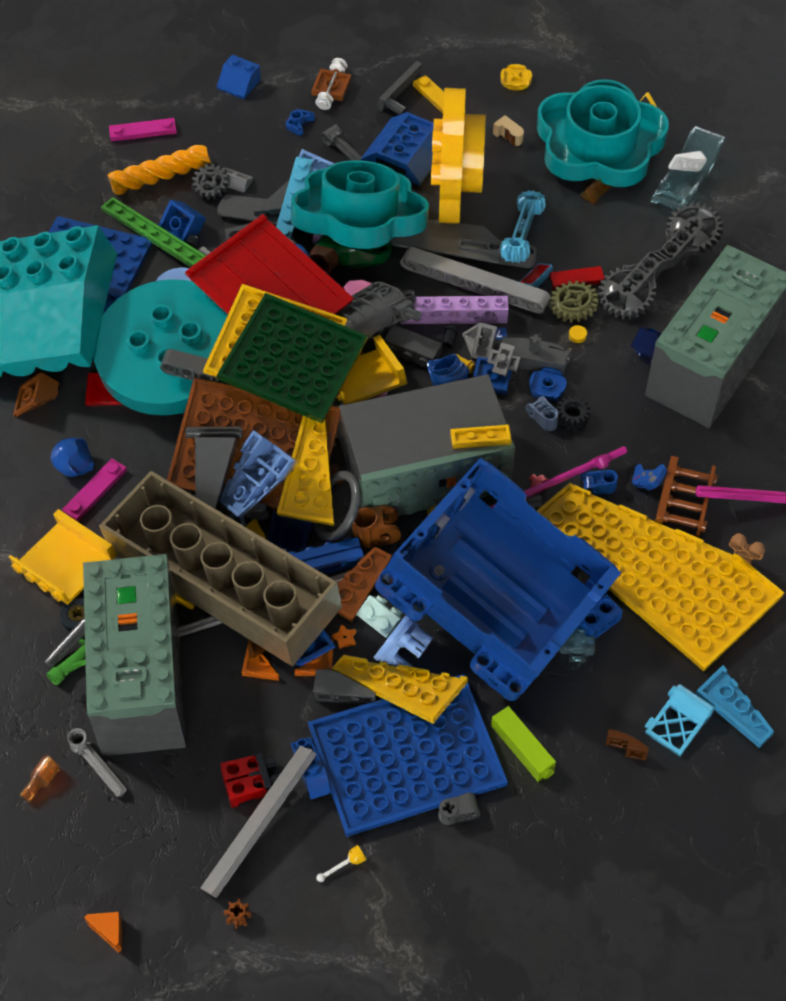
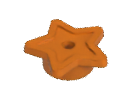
M341 625L339 632L332 634L331 638L337 641L339 649L350 645L355 646L356 643L353 637L357 631L356 629L348 630Z

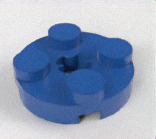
M544 367L541 371H535L530 377L529 388L531 395L535 398L544 396L548 401L556 402L566 390V379L555 368ZM550 382L551 386H545L544 384Z

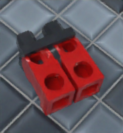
M258 753L255 756L220 763L231 808L239 806V803L264 797L280 775L277 773L268 776L267 771L277 769L274 755L263 757L262 753Z

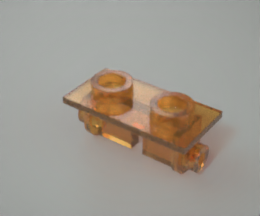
M599 178L587 187L580 196L594 204L612 186L602 183V180Z

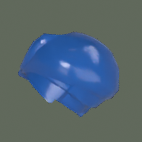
M456 354L430 360L427 363L433 386L468 378L469 369L465 363L460 361Z
M71 437L62 439L51 451L50 460L56 470L65 476L83 475L94 468L93 458L87 442L83 438Z

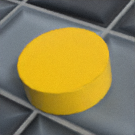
M576 325L570 328L569 339L572 342L582 343L586 340L587 330L583 326Z

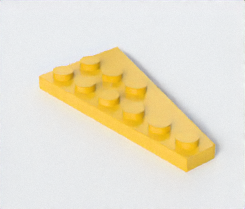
M303 416L292 458L298 462L285 480L277 514L334 526L326 420L324 419L321 424Z
M343 655L332 667V671L341 673L375 692L377 696L432 724L435 723L468 683V677L466 676L457 678L451 677L449 673L434 674L430 673L429 670L410 666H389L387 662L380 661L378 664L368 662L365 658Z

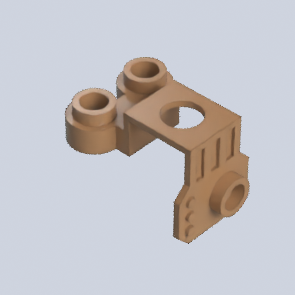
M735 534L729 542V546L735 550L734 553L742 557L749 564H751L753 558L761 560L765 554V546L762 543L754 542V544L749 545L747 544L746 537L742 534Z

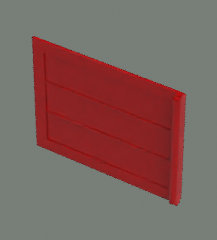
M264 214L260 215L185 271V275L226 314H229L242 284L335 315L354 300L348 292L275 227Z

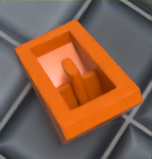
M119 912L87 914L84 917L87 925L118 953L122 950V918Z

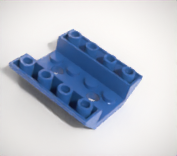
M408 112L391 118L362 156L361 161L379 163L380 160H384L406 170V177L410 182L420 186L432 168L434 123Z

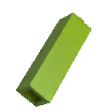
M507 706L494 715L491 727L537 781L543 778L548 779L552 776L556 761L511 708Z

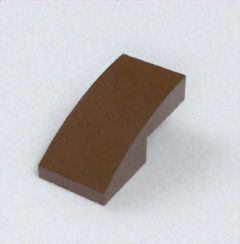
M608 729L605 745L626 749L625 757L646 761L649 750L646 745L625 733Z

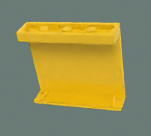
M380 335L373 337L376 350L358 356L336 398L343 405L360 402L408 384L404 368Z
M58 509L53 514L57 524L20 560L11 555L9 559L12 562L11 567L16 573H23L29 582L37 583L42 591L50 592L55 600L58 602L63 601L68 605L84 589L83 563L113 560L117 557V554L111 543Z

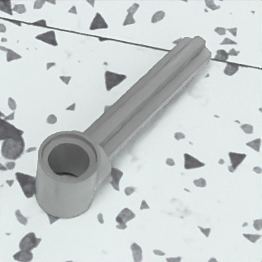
M79 728L71 730L67 737L71 750L85 758L116 797L122 796L127 790L126 787L91 747L92 742L87 737L85 731ZM78 738H82V739H83V741H82L81 743H79V744H74V741H75L76 739H78Z

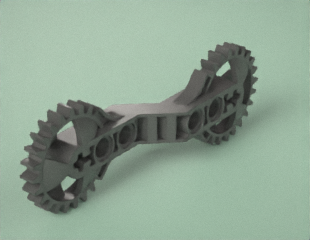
M690 202L689 207L683 204V209L677 207V213L672 211V217H668L665 229L667 241L660 250L648 252L637 264L623 265L622 270L616 267L615 273L610 270V276L604 275L605 280H601L598 293L600 305H603V309L608 310L609 315L614 313L615 318L621 315L622 320H624L625 316H628L629 320H631L632 315L638 318L639 312L644 315L645 309L650 310V305H654V299L656 298V277L663 270L674 268L683 257L699 255V250L705 253V248L712 250V245L716 246L717 240L721 239L723 222H721V216H717V211L712 212V206L706 209V204L700 207L699 202H697L696 206H693L692 202ZM712 219L714 224L703 229L702 221ZM618 292L619 300L608 302L607 297Z

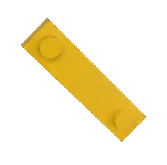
M426 75L413 81V87L443 113L444 91Z

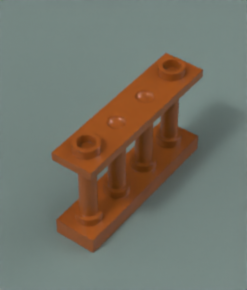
M671 456L655 522L662 524L669 521L697 528L695 537L699 538L701 531L705 532L707 521L704 520L709 498L704 497L703 505L673 498L670 495V491L674 492L677 490L696 495L697 488L676 483L677 481L673 480L674 476L682 475L707 481V486L716 485L718 474H715L716 466L712 465L710 474L681 468V465H677L679 457ZM676 506L700 512V519L698 521L669 514V511H666V507Z

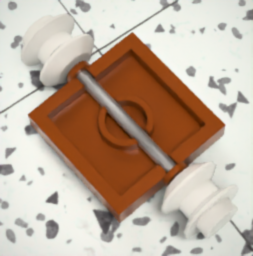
M334 58L332 60L330 70L320 69L311 90L313 96H318L315 103L322 110L330 109L333 100L343 101L351 82V74L345 73L347 63L341 58Z

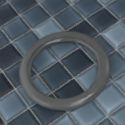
M338 471L330 476L331 488L340 480L348 481L351 487V505L343 523L335 531L327 532L322 524L312 522L315 533L324 541L340 539L348 532L357 517L361 503V488L358 479L349 471Z

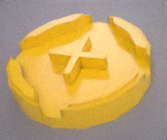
M511 64L507 68L502 69L500 80L502 85L510 90H523L531 85L532 72L530 69H526L524 65Z

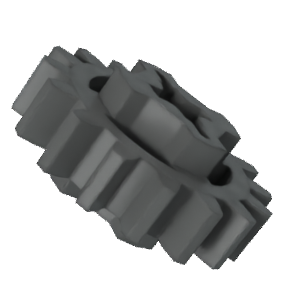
M213 163L211 167H208L207 164H205L204 169L199 167L200 172H195L196 177L192 178L194 182L192 186L196 194H199L202 199L206 196L207 200L212 196L215 200L216 195L221 197V192L227 191L225 186H229V177L225 169H222L220 165L215 167Z

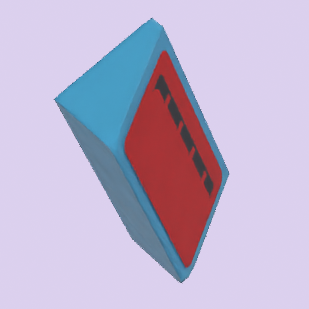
M538 263L519 282L538 288L549 277L550 272H553V265Z

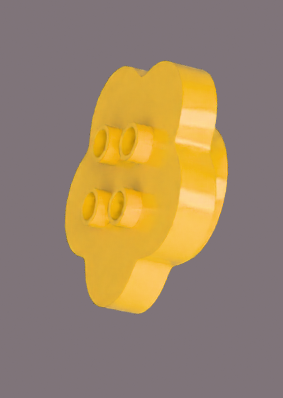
M444 88L443 119H434L431 185H440L439 223L460 224L461 192L482 193L486 114H465V88Z

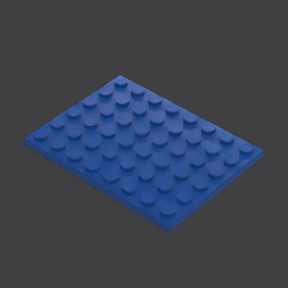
M468 683L434 724L385 699L308 722L316 751L327 773L331 794L346 837L439 808L440 803L445 799L457 797L465 793H474L476 796L507 786L508 784Z

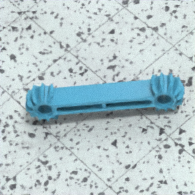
M527 190V192H521L518 195L517 208L521 212L512 238H505L500 246L501 258L505 259V261L520 263V261L524 262L529 258L530 245L526 238L534 215H540L546 206L545 195L541 194V192Z

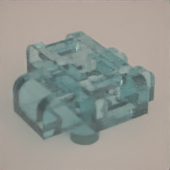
M575 630L560 648V653L568 654V663L578 661L584 664L585 655H593L595 652V637L585 636V630ZM573 653L581 654V656H573Z

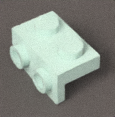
M369 595L356 615L385 638H389L402 621L403 617L401 615L403 613L395 607L390 608L387 605L388 601L380 595L377 597Z

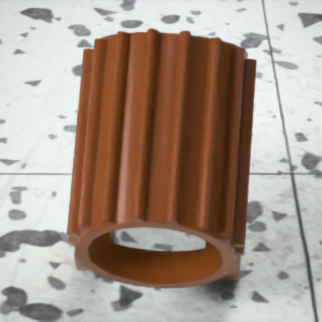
M388 505L359 509L352 525L354 538L358 537L361 547L372 548L390 545L401 538L400 529L396 525H390L398 519L397 509Z

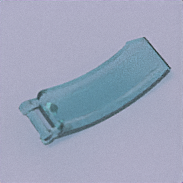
M695 126L690 131L680 154L701 151L707 159L701 171L697 172L670 169L659 183L651 202H658L677 210V207L683 209V204L688 206L709 175L726 138Z

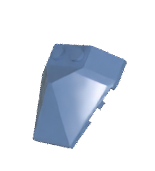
M254 430L243 444L240 451L243 453L239 463L235 462L233 467L236 469L232 480L228 479L219 500L239 518L243 517L284 481L298 462Z

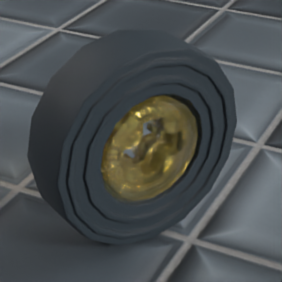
M74 598L68 605L65 603L61 607L60 621L63 627L71 632L85 618L84 598ZM79 612H81L82 616H77L76 618L74 617L75 613L78 614Z

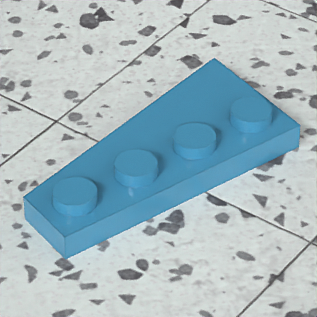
M722 665L696 691V695L715 707L714 710L760 748L773 735L774 731L760 712L754 709L750 699L741 692L737 682L729 676L728 670Z

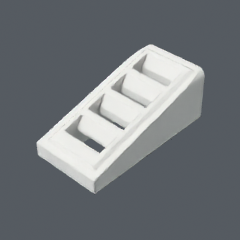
M701 151L676 154L668 168L697 172L701 171L707 159Z

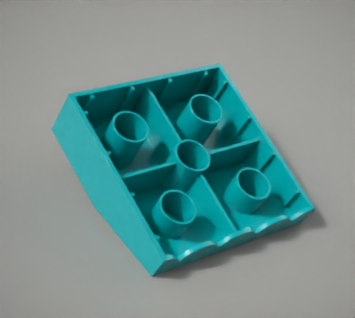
M99 225L83 228L76 226L65 231L41 232L35 236L23 238L10 237L0 241V377L3 372L15 376H27L34 372L35 367L50 372L62 371L67 367L68 363L80 367H91L117 258V252Z

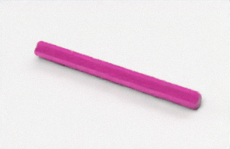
M701 485L696 488V496L786 503V492Z

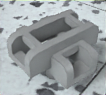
M501 342L499 351L491 349L487 363L494 366L492 373L507 376L508 370L517 372L521 357L514 355L515 346Z

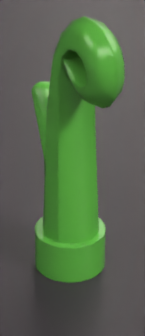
M81 638L78 641L79 644L83 645L60 665L53 667L46 673L53 684L59 685L69 673L86 665V659H84L86 657L84 639Z

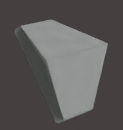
M479 322L462 333L471 358L489 357L491 349H494L496 344L497 326Z

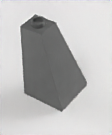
M195 437L196 498L213 508L218 507L238 445V438Z

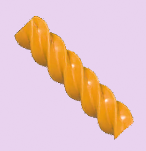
M194 145L187 150H178L171 155L160 156L156 160L144 161L139 166L132 165L123 171H113L108 174L113 193L123 195L128 189L138 190L144 184L154 185L160 178L169 180L176 173L184 175L191 168L199 170V167L204 168L205 164H211L206 146Z

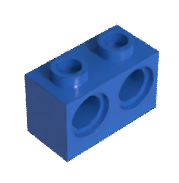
M605 595L597 602L577 628L592 642L621 621L623 610L608 595Z

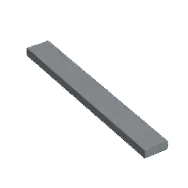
M302 746L298 748L201 886L204 892L215 898L219 896L317 754L313 750Z

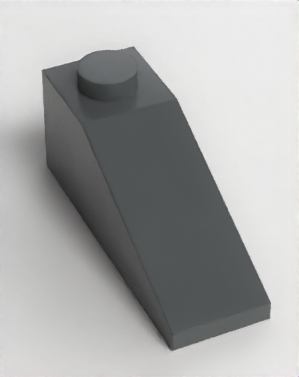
M331 669L316 670L313 690L314 701L360 705L376 701L375 692L341 673Z

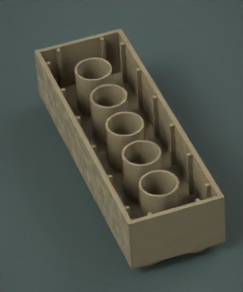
M152 471L142 479L99 525L104 539L113 545L117 556L121 559L167 554L175 593L292 667L342 608L336 581Z

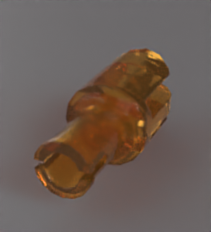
M43 756L30 773V782L19 795L28 802H31L41 787L48 786L59 771L60 766L50 756Z

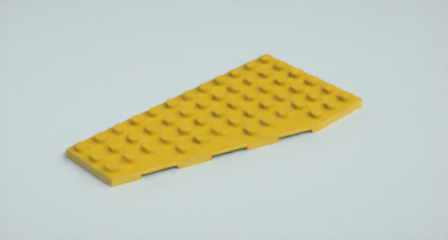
M568 483L537 510L568 536H574L575 534L578 538H582L612 562L621 574L608 590L702 671H705L784 596V592L739 555L735 553L732 555L706 544L704 540L679 529L674 530L650 520L646 515L623 505H615L592 495L590 491L574 484Z

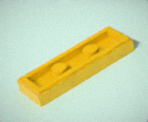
M509 425L450 429L452 449L511 445L512 441Z

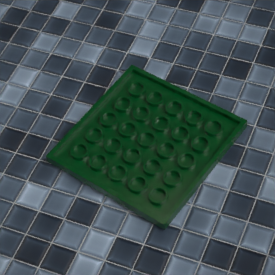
M265 293L220 368L217 379L322 424L362 351L368 336Z

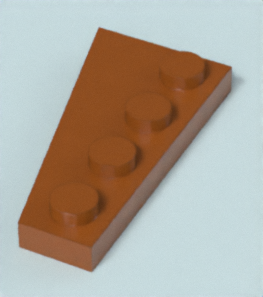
M374 547L351 571L344 575V578L337 583L342 608L337 613L338 615L353 622L357 612L375 587L380 573L390 562L392 555Z

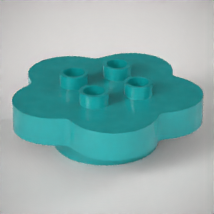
M607 79L589 82L575 93H557L547 97L539 105L537 116V132L546 143L544 160L551 173L559 178L570 181L596 179L614 187L635 185L646 176L650 157L659 153L665 146L669 127L668 118L662 110L654 105L638 101L633 92L624 84Z
M361 160L343 161L332 164L324 169L315 170L306 176L305 188L296 192L291 198V222L296 228L312 234L327 235L335 242L350 248H377L387 244L394 237L416 235L427 228L428 201L423 196L411 191V182L407 177L385 165Z

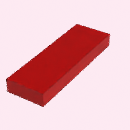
M601 266L550 272L549 274L553 290H556V287L562 288V283L568 285L569 281L572 284L576 280H578V284L585 282L586 286L601 284V280H605Z

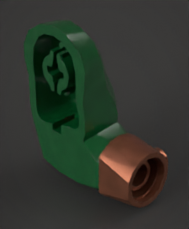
M323 235L315 243L309 256L322 270L329 274L338 265L346 268L378 266L390 258L392 245L388 242L377 248L356 249L343 246L335 242L331 237Z

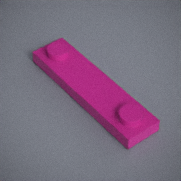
M174 118L109 126L111 142L177 134Z
M111 458L62 509V512L78 522L126 473L127 468Z

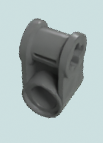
M465 793L443 800L439 806V821L442 824L451 825L479 817L481 813L474 793Z

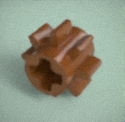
M240 899L235 903L229 901V910H224V915L228 916L226 919L227 925L233 923L235 929H238L240 925L247 926V918L252 917L251 912L247 911L249 904L243 905ZM237 911H241L237 917L234 916L237 914Z

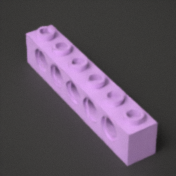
M508 296L416 297L417 301L414 303V308L422 313L420 320L410 319L405 323L401 322V324L507 323Z

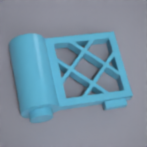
M681 684L677 687L674 685L668 693L670 698L656 718L651 717L644 726L647 729L645 734L679 757L686 750L701 727L708 721L715 709L713 705ZM669 707L677 712V719H666L665 713ZM691 721L697 726L693 731L684 732L682 722ZM679 722L681 732L670 734L668 724ZM665 724L667 734L657 735L652 730L655 726ZM682 736L684 744L678 749L672 745L671 738Z

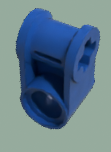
M613 470L587 471L580 475V480L583 482V489L588 491L591 489L592 495L612 494L617 489L618 475Z

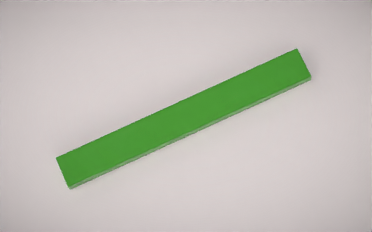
M114 197L101 206L104 213L142 237H145L189 267H192L206 256Z

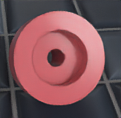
M532 474L529 477V480L532 482L530 488L548 479L543 474L538 477Z

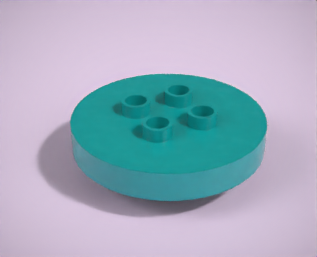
M178 279L160 280L130 290L118 298L102 316L93 354L94 363L102 383L117 401L132 410L151 415L184 413L193 381L162 372L160 365L166 350L173 349L209 358L228 314L192 281Z

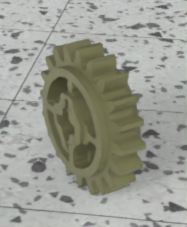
M578 280L574 284L571 281L568 282V285L562 283V288L556 287V292L552 291V296L550 297L552 313L557 314L558 319L563 317L564 322L567 319H570L571 323L575 319L580 322V318L587 320V315L593 316V312H596L597 306H599L596 289H591V284L585 286V282L578 284Z

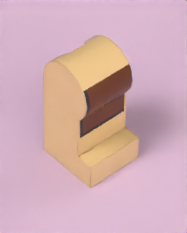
M506 115L497 120L493 125V135L496 137L503 136L513 146H519L523 143V128Z

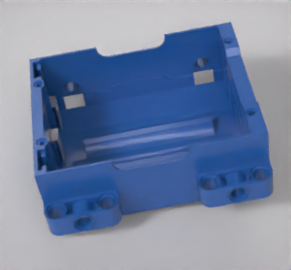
M480 458L393 554L386 568L380 573L375 587L382 596L410 619L418 621L426 614L475 654L470 662L472 671L505 699L514 701L522 695L619 577L621 572L585 540L578 538L575 534L574 536H568L528 504L526 501L527 495L518 485L491 463ZM484 490L498 500L493 509L479 498ZM576 566L590 576L585 584L571 574ZM382 580H387L390 583V585L384 584ZM414 606H418L422 611H416ZM478 659H481L486 665H481ZM510 686L516 687L518 692H513Z

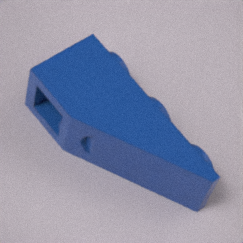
M308 737L290 743L294 754L300 746L311 749L317 754L302 775L310 799L331 793L327 773L311 738Z

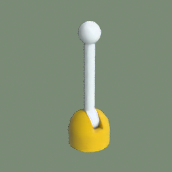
M356 845L349 850L348 859L327 872L318 874L316 877L317 881L323 882L325 877L350 862L356 865L364 862L366 858L360 847Z

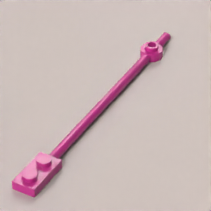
M623 446L610 453L597 456L590 462L524 491L527 495L526 498L592 468L598 467L599 470L606 468L613 459L626 454L627 449Z

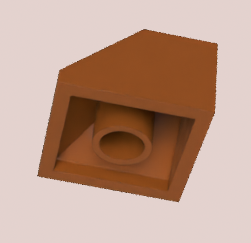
M40 372L22 384L19 388L13 416H20L46 404L50 400H54L58 395L59 382Z

